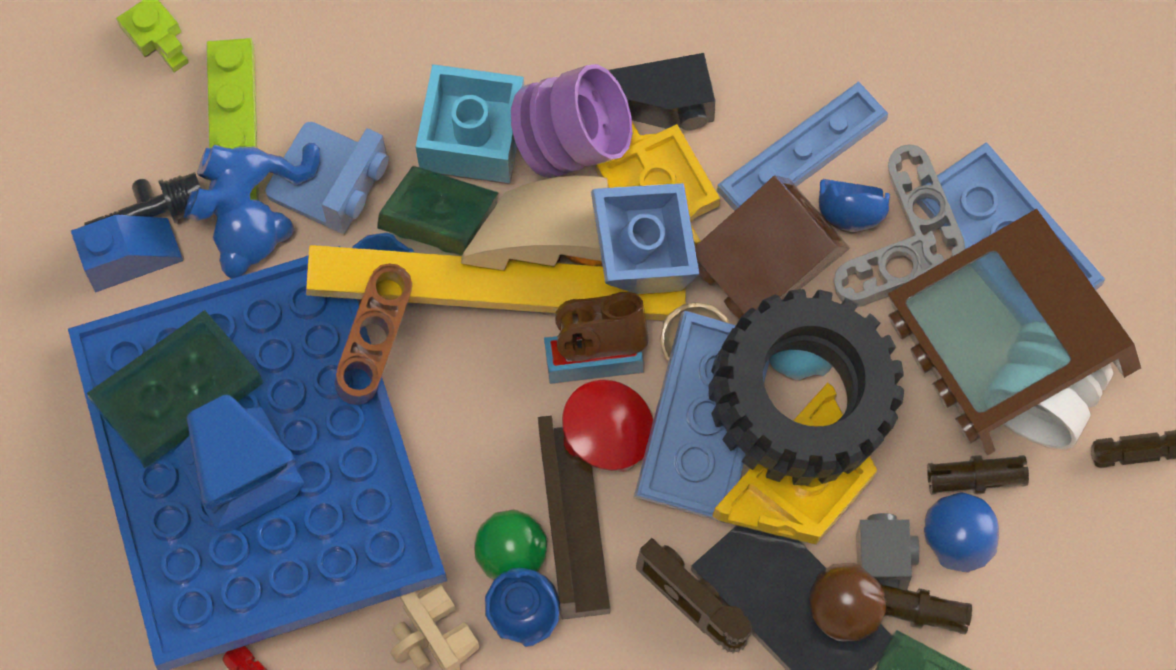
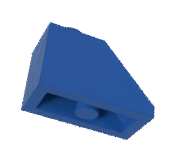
M113 215L71 230L83 269L95 293L183 261L168 218Z

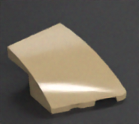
M595 176L555 177L522 185L505 192L464 251L461 264L504 270L508 260L514 259L555 266L560 254L602 261L591 191L598 188H608L607 178Z

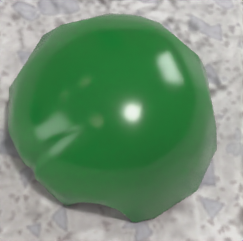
M515 509L495 512L480 525L474 541L475 560L485 575L492 579H495L504 571H509L511 568H526L539 572L545 562L548 538L542 525L530 514Z

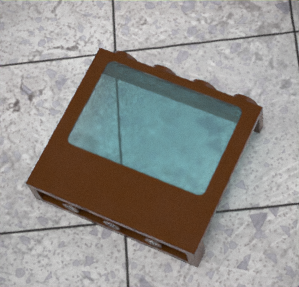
M1038 209L1031 211L888 293L895 310L888 317L901 339L910 336L915 344L914 347L910 348V351L924 374L930 370L933 371L938 380L933 382L932 385L946 408L955 405L961 414L955 420L969 444L978 440L987 456L996 451L989 434L990 431L1111 362L1116 365L1124 378L1141 369L1134 342Z

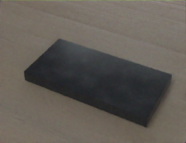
M736 525L691 565V571L698 579L706 580L716 589L720 596L719 601L724 606H737L744 612L743 615L745 617L748 616V620L751 621V626H753L751 634L785 670H873L899 644L881 624L878 630L862 641H837L818 628L812 618L809 592L816 576L824 571L826 567L799 540Z

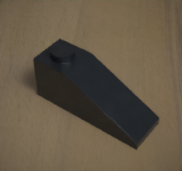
M704 53L608 70L619 82L627 98L632 121L665 129L677 124L679 128L684 130L698 129L709 122H714L716 101Z

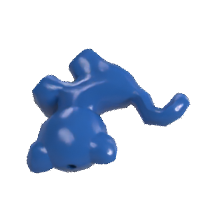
M308 143L303 147L301 165L297 166L292 165L282 156L266 153L255 146H239L231 149L214 145L212 148L205 149L197 175L210 180V186L208 190L199 188L198 191L190 193L185 207L184 218L197 222L210 218L213 213L217 216L212 238L220 252L219 262L221 269L227 277L233 279L242 276L251 265L257 264L266 258L274 250L277 243L287 240L293 234L295 228L288 217L283 213L272 212L268 205L259 200H251L250 193L269 172L279 175L294 185L313 179L320 164V148L315 143Z

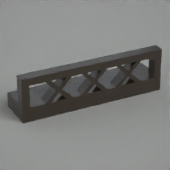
M552 415L537 417L561 619L610 614L592 465L586 463L580 457H574L568 453L563 444L565 437L563 427L553 428Z

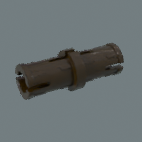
M975 455L970 457V461L927 464L928 483L931 482V485H929L931 495L973 490L974 494H984L987 488L1028 486L1029 470L1028 467H1024V465H1027L1025 455L983 460L981 455Z
M881 584L886 600V613L884 616L911 622V627L922 629L924 625L966 635L972 618V604L929 595L930 590L921 588L914 592Z

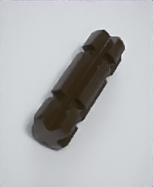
M1176 430L1164 431L1162 436H1159L1157 432L1120 436L1119 441L1115 442L1113 438L1096 439L1091 445L1094 465L1101 468L1115 466L1117 461H1120L1121 465L1160 461L1162 456H1165L1167 460L1176 459Z

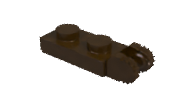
M651 538L640 548L636 570L704 634L706 633L718 646L722 645L723 649L727 650V653L732 652L734 654V652L739 653L741 649L743 650L747 645V640L752 633L753 627L751 626V621L748 620V616L745 617L743 615L744 612L737 606H723L719 601L720 596L709 582L702 578L697 580L684 568V561L674 549L667 545L662 547Z

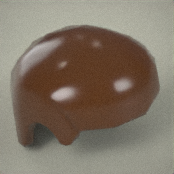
M856 563L832 564L816 576L809 592L812 618L818 628L837 641H862L878 630L886 613L885 593L879 581L864 570L861 565Z

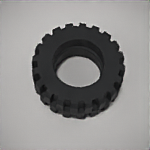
M804 289L789 290L782 300L776 294L763 299L757 309L750 308L741 316L736 326L732 328L715 357L711 369L714 377L708 385L709 400L716 403L711 415L715 427L724 426L727 430L722 440L730 451L739 447L746 454L741 461L751 470L757 464L768 468L766 478L780 482L786 475L792 476L793 485H809L815 478H818L823 484L836 480L843 472L849 474L859 467L882 444L884 438L893 429L898 419L895 411L903 404L904 389L901 386H897V383L904 376L902 362L900 360L892 361L890 355L896 349L891 336L881 337L876 331L881 323L871 313L866 318L855 311L858 303L846 297L841 304L832 301V292L817 290L812 298H807ZM785 350L808 351L825 359L838 372L845 386L847 408L843 416L834 424L815 427L797 423L783 415L770 400L764 386L763 369L768 359L775 353Z

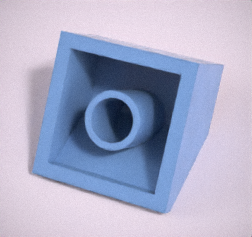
M684 183L598 188L591 191L605 284L635 294L682 291L699 275Z

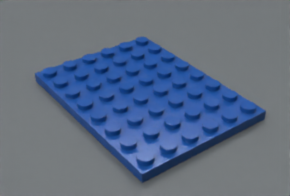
M308 256L68 328L157 670H171L447 581L383 378L381 377L373 398L363 404H349L343 401L336 393L334 384L337 367L359 308L357 299L307 296ZM364 326L360 330V335L365 342L371 344L366 326ZM361 369L349 370L344 375L345 383L354 390L365 389L371 383L369 375ZM223 395H230L244 409L262 407L281 443L292 452L296 459L294 466L304 481V485L294 499L232 531L215 529L174 454V451L189 436L188 414Z

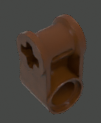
M619 292L609 296L571 299L561 304L556 311L555 323L560 330L557 336V348L565 359L584 361L614 355H633L644 350L648 345L649 338L642 298L635 293ZM573 312H577L578 323L575 324L573 322ZM577 337L582 339V348L577 347Z

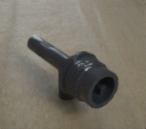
M193 172L165 181L163 179L158 180L163 194L155 197L149 181L138 179L132 184L136 204L122 208L118 212L114 211L109 213V215L106 214L105 216L84 222V225L113 215L154 217L170 211L172 219L176 224L179 222L178 219L184 218L185 207L190 193L198 191L199 188L201 189L197 176Z

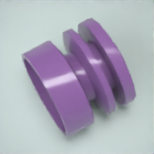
M598 64L586 65L564 72L559 77L546 78L540 82L522 86L514 96L511 107V127L516 146L524 161L536 174L545 178L561 176L568 172L581 170L584 166L598 165L621 158L629 149L632 138V116L627 98L616 78L607 69Z

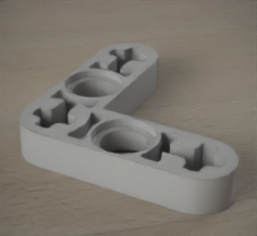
M911 144L900 146L893 151L888 162L891 183L913 236L840 265L835 273L834 283L836 294L842 302L846 297L858 303V306H864L888 297L889 292L946 261L947 259L944 260L941 254H932L936 251V239L932 231L940 227L941 236L946 246H956L951 249L952 257L965 250L964 238L931 160L925 150L919 146ZM909 159L913 165L920 164L917 166V179L920 186L912 190V182L906 171L898 173L902 169V161ZM923 198L933 199L939 204L940 211L932 219H920L913 212V207L917 201ZM895 256H906L913 263L911 273L902 278L890 275L886 270L888 261ZM878 264L883 285L877 286V280L874 277L863 282L862 292L855 293L852 287L844 289V286L849 284V275L856 274L859 280L873 276V268L871 266Z

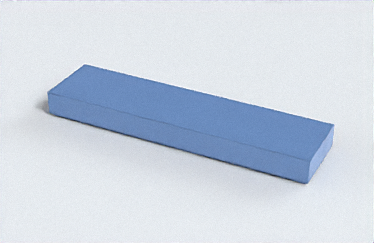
M858 81L717 185V192L735 211L774 175L789 178L798 186L884 123L888 118V112Z

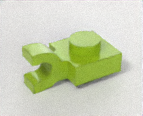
M142 0L116 18L120 28L144 57L157 50L173 72L189 63L187 57L181 51L183 50L182 44L175 37L181 33L179 24L159 0Z

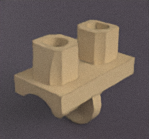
M439 584L424 590L418 595L412 592L399 596L404 603V611L417 631L412 633L405 622L397 624L392 629L400 641L390 652L395 662L399 663L411 659L417 670H422L430 664L428 657L423 651L428 647L442 670H461L459 664L477 651L479 644L465 622L444 635L441 634L435 625V622L455 611L454 604L443 586Z

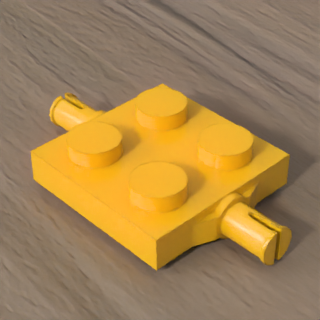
M632 121V138L626 153L621 158L595 165L598 176L607 178L608 188L684 183L690 222L696 217L720 206V197L677 124L656 134L640 135ZM691 225L694 246H696L701 240Z

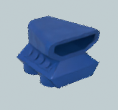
M223 395L188 414L189 436L174 451V454L216 530L232 531L296 497L304 485V481L294 466L296 459L292 452L281 443L262 407L244 409L230 395Z

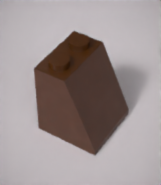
M776 175L770 178L695 246L699 275L710 286H713L716 282L728 295L724 303L738 319L750 308L757 309L763 299L776 294L782 300L789 290L801 289L850 249L789 178Z

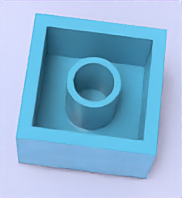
M432 64L416 142V153L420 171L510 183L517 150L511 127V107L515 94L524 86V77Z

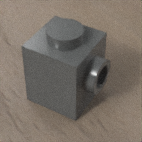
M878 513L868 516L867 520H860L856 533L857 564L861 565L879 583L907 590L912 578L911 565L919 564L918 536H910L909 519L897 520V516L894 514Z

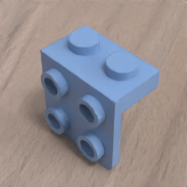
M307 122L300 129L284 159L294 166L301 165L303 147L308 143H315L320 148V164L314 178L294 185L279 175L273 174L266 186V195L272 202L341 234H345L352 220L356 219L362 212L367 194L374 182L383 176L387 168L389 156L386 152L383 135L366 128L359 142L315 122Z

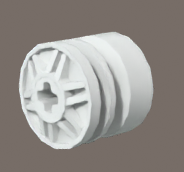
M1031 324L1023 328L1016 345L1012 347L1007 358L1009 365L1000 368L986 393L984 401L987 408H992L1064 367L1071 361L1070 356L1048 325ZM1111 365L1104 366L1009 420L1004 425L1013 432L1040 445L1062 450L1073 448L1091 416L1088 408L1098 404L1103 394L1102 391L1106 389L1114 374Z

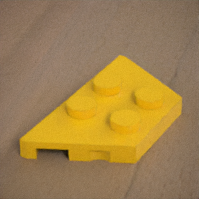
M827 382L793 421L815 427L836 423L843 416V413L835 400L837 393L834 387ZM869 456L849 474L843 472L834 481L822 484L818 478H815L809 485H793L792 476L785 475L780 482L766 478L768 468L757 464L753 470H748L715 507L712 516L718 521L817 545L874 479L877 468Z

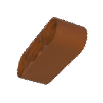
M388 263L380 265L371 274L338 364L334 384L336 393L343 401L349 404L359 405L366 403L376 393L408 304L412 280L406 269L398 264ZM384 280H392L401 287L402 294L396 299H385L378 294L376 285ZM375 324L383 328L387 338L380 344H369L362 339L360 330L366 325ZM361 369L369 375L371 383L365 389L354 390L345 383L344 375L349 370Z

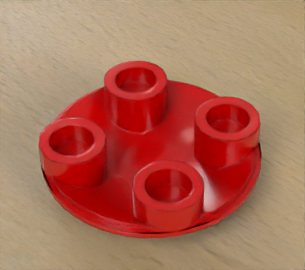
M613 380L591 381L577 388L570 395L564 406L562 427L565 437L563 444L570 455L580 457L583 461L596 468L610 471H628L644 458L653 424V416L644 399L627 385Z

